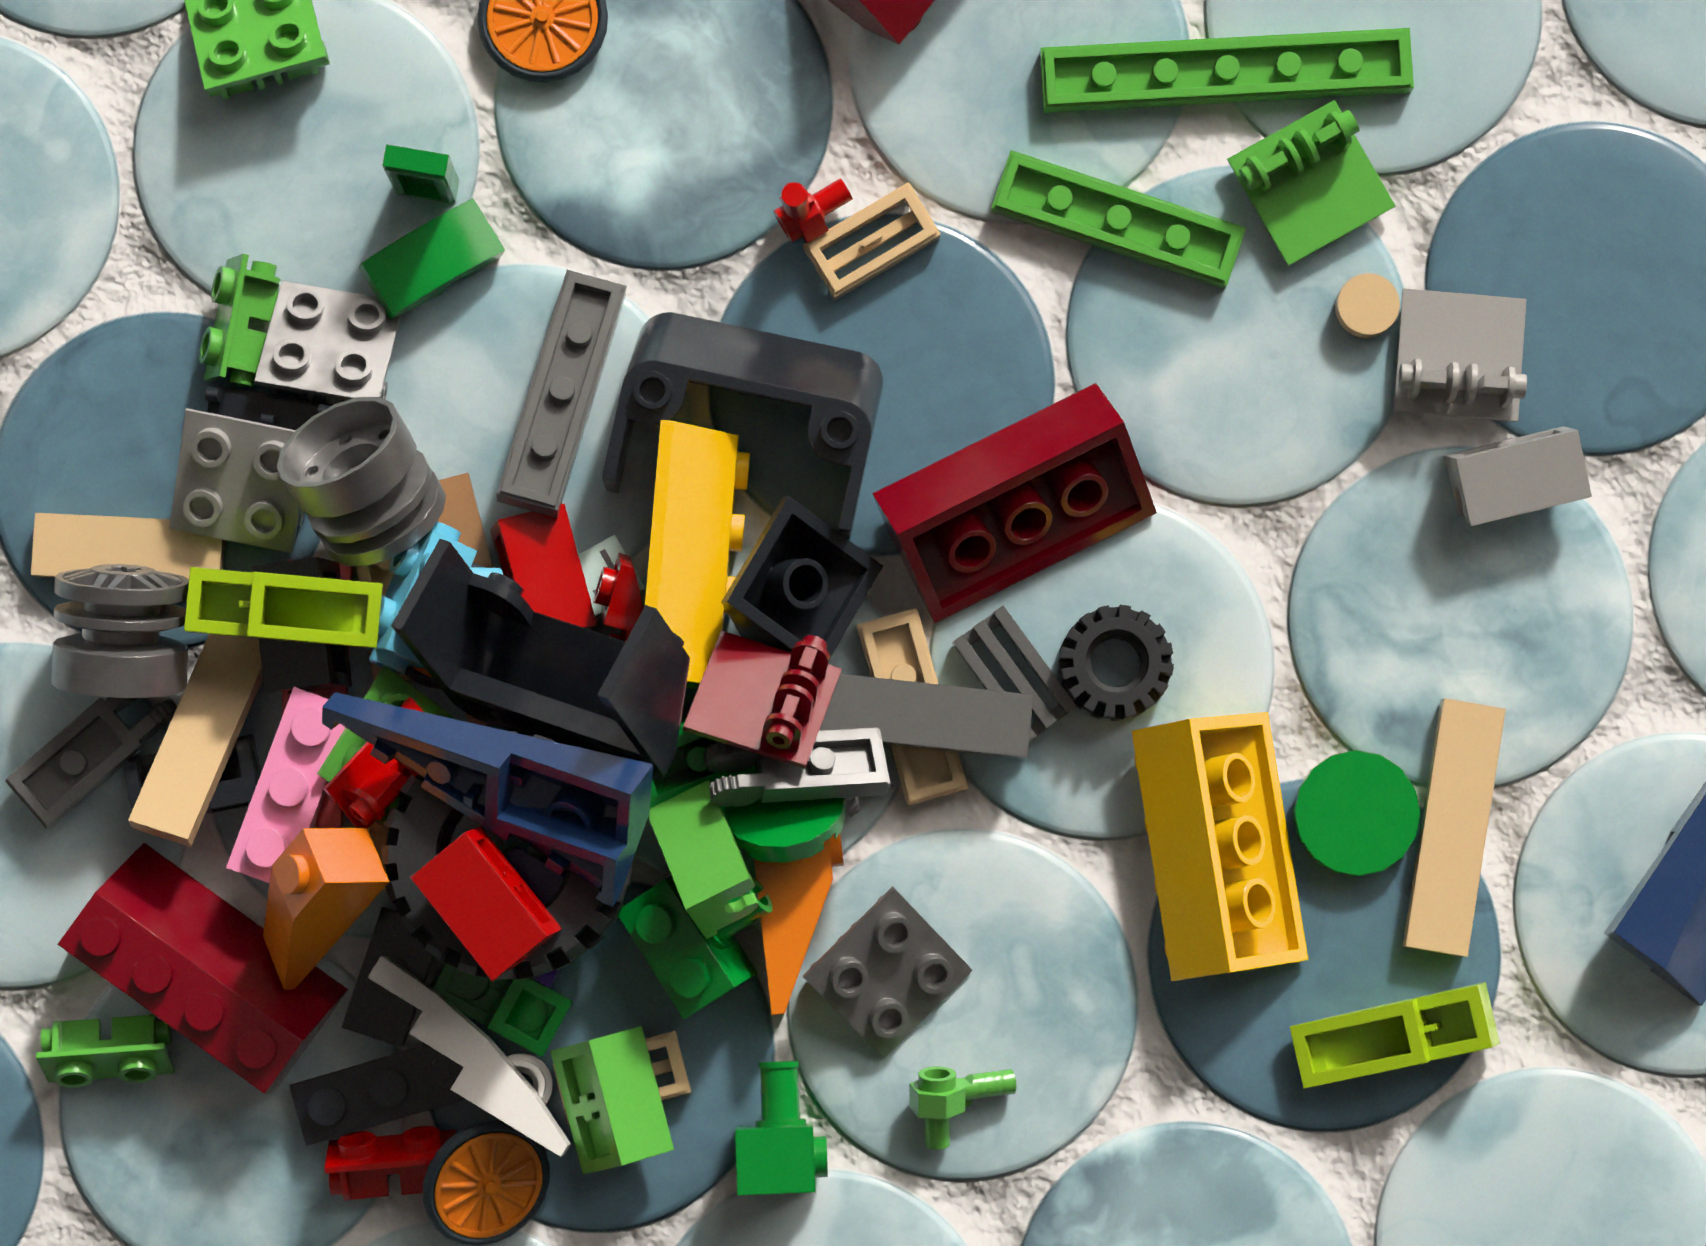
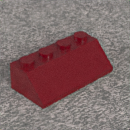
M1097 383L872 493L889 535L934 623L1157 513L1126 425Z
M143 843L93 894L57 944L264 1094L274 1093L349 990L317 966L310 971L294 990H284L263 938L264 928L146 843Z

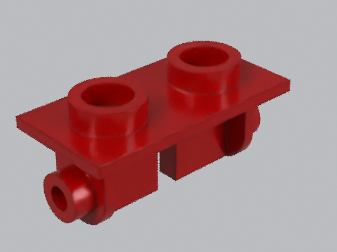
M411 697L400 706L423 712ZM366 742L323 788L356 828L367 829L376 820H381L385 816V810L402 793L400 789L411 774L415 777L418 775V773L396 759H392L387 764H384L370 755L374 745Z
M417 1126L406 1130L403 1134L376 1136L371 1132L358 1131L346 1134L339 1138V1140H329L324 1170L325 1174L329 1173L330 1195H342L344 1201L388 1197L390 1193L388 1175L399 1174L402 1195L422 1194L425 1174L431 1160L441 1146L456 1134L455 1129L439 1131L438 1128L433 1126Z

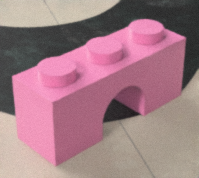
M293 687L226 868L269 883L272 864L303 828H316L319 811L326 794L323 788L328 784L327 781L317 775V772L345 729L341 724L332 730L322 724V707L329 699Z

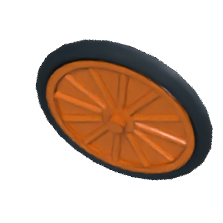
M480 0L477 24L480 39L488 55L499 67L512 76L526 81L547 83L572 76L593 60L600 50L607 33L608 11L606 0Z
M501 1120L478 1122L460 1130L441 1146L427 1168L423 1182V1203L428 1219L434 1228L446 1238L463 1245L480 1246L492 1244L512 1236L532 1219L545 1199L550 1182V1164L544 1146Z

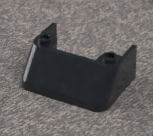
M665 312L651 317L641 328L622 383L602 474L606 491L619 493L634 422L660 425L661 420H672L680 412L684 404L688 382L812 408L808 425V439L812 450L818 457L828 463L851 468L838 532L850 541L883 388V376L878 364L870 356L862 352L679 313Z
M439 539L391 627L448 698L458 708L472 717L508 731H516L518 734L528 736L536 734L554 740L557 743L653 764L652 780H663L676 756L690 657L683 648L684 641L670 629L657 608L645 605L626 641L534 612L522 597L524 590L517 582L495 572L490 573L488 578L473 573L452 543Z

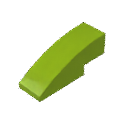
M190 567L184 631L222 636L377 648L383 584Z
M1486 982L1289 1026L1304 1089L1489 1049L1500 1044Z

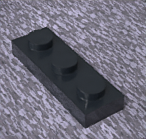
M426 1044L290 1084L289 1087L305 1144L309 1146L465 1100L464 1097L450 1090L464 1067Z

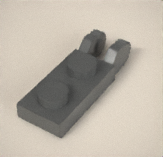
M100 697L7 777L5 782L46 829H51L120 769L124 763L128 762L130 758L145 747L143 742L155 735L173 718L177 705L171 698L155 705L143 719L130 729L117 713L139 698L107 697L103 699Z
M877 727L819 731L806 769L721 742H716L713 745L710 744V747L705 748L706 751L703 752L705 767L709 771H714V773H723L724 771L729 773L741 772L755 765L756 774L722 776V778L716 779L715 782H711V786H709L711 803L714 802V805H719L720 807L748 806L761 799V803L887 795L890 786L881 732Z

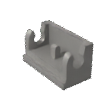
M1562 426L1443 455L1459 516L1465 515L1467 525L1469 526L1592 497L1580 437L1576 429Z

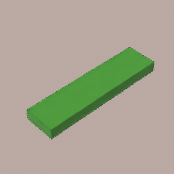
M1010 150L990 211L1222 289H1226L1246 230V227Z

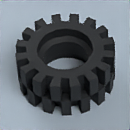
M1120 604L1119 607H1109V605L1098 607L1097 610L1091 613H1086L1071 627L1060 648L1058 673L1061 674V685L1069 693L1080 710L1083 708L1091 713L1090 716L1098 719L1108 718L1111 721H1122L1125 718H1134L1144 713L1165 693L1169 686V679L1173 675L1174 664H1172L1171 655L1174 652L1171 642L1168 643L1164 636L1166 631L1160 623L1156 625L1150 619L1151 615L1143 610L1140 612L1134 611L1128 605ZM1109 639H1120L1134 647L1140 660L1139 672L1134 681L1126 686L1111 687L1097 679L1092 670L1091 658L1095 648L1100 643Z

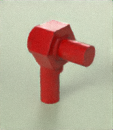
M841 178L813 195L808 193L802 184L791 182L782 189L781 197H779L782 206L773 210V213L791 243L800 238L809 243L829 231L824 216L850 202L853 198Z

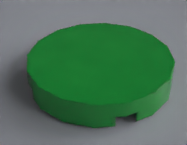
M1354 750L1331 755L1309 770L1298 788L1292 816L1297 838L1311 859L1333 872L1356 877L1383 871L1405 855L1416 838L1420 808L1415 787L1399 766L1380 754Z
M845 798L761 803V799L748 806L721 807L736 844L747 850L748 857L761 862L779 863L809 858L824 849V842L830 839L834 833L836 839L843 830L847 812Z

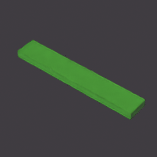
M1410 28L1041 47L1039 52L1043 113L1411 93L1414 89Z

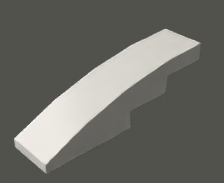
M381 956L368 978L422 1011L409 1034L464 1067L450 1090L558 1156L565 1155L571 1145L570 1141L536 1090L494 1041L441 993L388 956Z

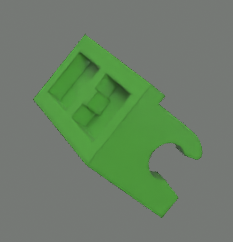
M709 780L650 808L648 817L685 910L706 939L717 935V930L749 915L759 906L754 893L742 896L754 888L755 885L746 868L722 808L719 805H714V802L711 803L709 792L711 782ZM742 896L739 900L735 902L727 903L733 898Z
M642 1026L550 1051L582 1174L626 1165L674 1150Z

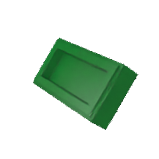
M386 144L382 166L394 191L398 195L451 204L452 201L456 202L459 178L449 155Z

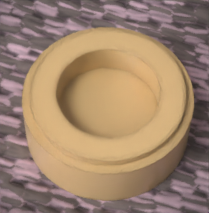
M1373 273L1360 274L1347 281L1339 291L1335 302V313L1340 325L1348 333L1360 338H1373L1383 334L1394 323L1400 309L1399 295L1393 284L1386 278Z

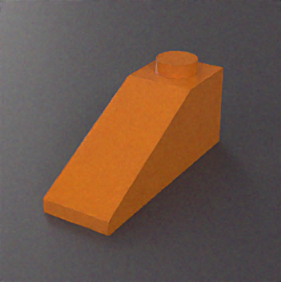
M303 828L272 864L263 938L284 990H294L389 883L367 828Z
M834 833L830 839L824 842V849L809 858L788 863L761 862L754 859L756 880L764 887L758 893V900L768 894L773 905L771 913L760 917L772 1015L785 1014L833 881L832 867L844 866L840 834L835 839Z

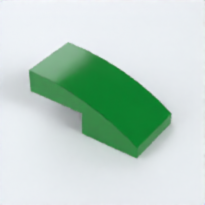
M472 198L389 244L363 261L358 268L391 320L441 295L449 284L499 260L505 249Z
M442 962L430 984L432 988L447 998L464 1015L541 1057L544 1056L573 1002L571 999L532 978L522 980L496 979L492 981L487 977L475 976L459 971L445 962Z

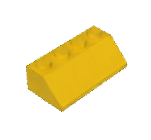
M661 420L645 605L657 608L670 629L684 641L683 648L690 657L686 688L698 689L721 630L724 631L725 614H728L721 601L736 578L728 576L730 551L742 552L745 515L733 514L735 489L747 490L750 453L739 452L738 435L676 421Z
M1268 712L1192 718L1132 730L1135 766L1139 776L1145 813L1144 823L1149 838L1155 876L1154 885L1159 901L1165 938L1164 947L1168 958L1171 981L1309 960Z

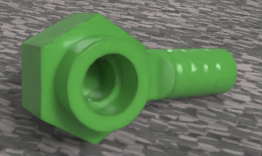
M934 1066L920 1070L918 1072V1080L909 1083V1106L918 1118H925V1146L930 1149H945L949 1147L950 1118L965 1112V1107L970 1106L974 1099L1015 1094L1016 1077L1012 1069L969 1074L964 1078H956V1072L947 1067Z

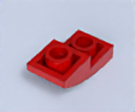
M618 552L614 569L602 568L593 603L603 605L601 610L603 624L622 629L620 635L610 633L609 636L623 641L628 639L643 611V606L631 557Z

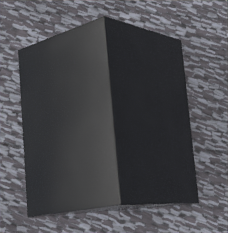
M783 496L721 603L741 637L792 652L795 643L803 641L805 636L814 635L822 638L827 643L826 650L831 658L882 570L883 565L792 497Z

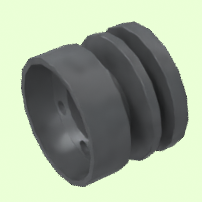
M357 397L334 404L314 415L298 428L280 451L277 469L282 481L300 510L308 514L307 517L312 529L320 537L330 558L344 566H368L391 559L411 548L424 537L443 513L446 494L434 471L431 470L423 453L416 450L417 445L394 404L381 397Z
M128 564L97 565L88 569H76L58 573L55 576L54 593L62 598L74 601L58 604L54 608V619L60 623L81 628L82 633L57 638L53 642L51 684L60 690L96 697L149 698L183 692L187 686L188 646L181 641L160 636V631L185 626L186 609L172 604L187 600L189 579L169 572L156 571L146 566Z

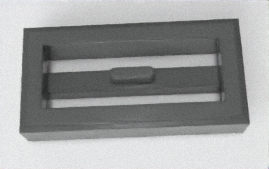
M1004 605L952 642V645L985 690L1004 692L971 646L979 639L984 643L1019 693L1034 695L1032 711L1038 720L1031 724L1029 742L1077 707ZM997 626H1001L1058 706L1051 711L1048 710L992 633V630Z

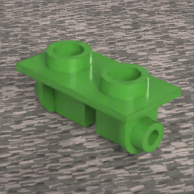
M240 254L228 259L225 267L220 266L218 268L211 290V301L218 304L214 328L208 327L206 329L199 353L200 363L206 364L203 381L211 382L225 378L226 372H230V384L254 388V379L267 333L248 329L249 318L268 323L271 321L281 282L280 278L275 277L276 265L262 261H252L251 270H248L246 268L249 255Z
M154 1014L112 1017L111 1040H101L102 1023L100 1019L54 1021L52 1028L41 1029L42 1052H36V1059L48 1083L55 1082L64 1087H83L91 1084L93 1079L120 1078L126 1082L142 1083L155 1079L157 1075L175 1073L174 1064L166 1048V1045H171L172 1028L164 1021L159 1020Z

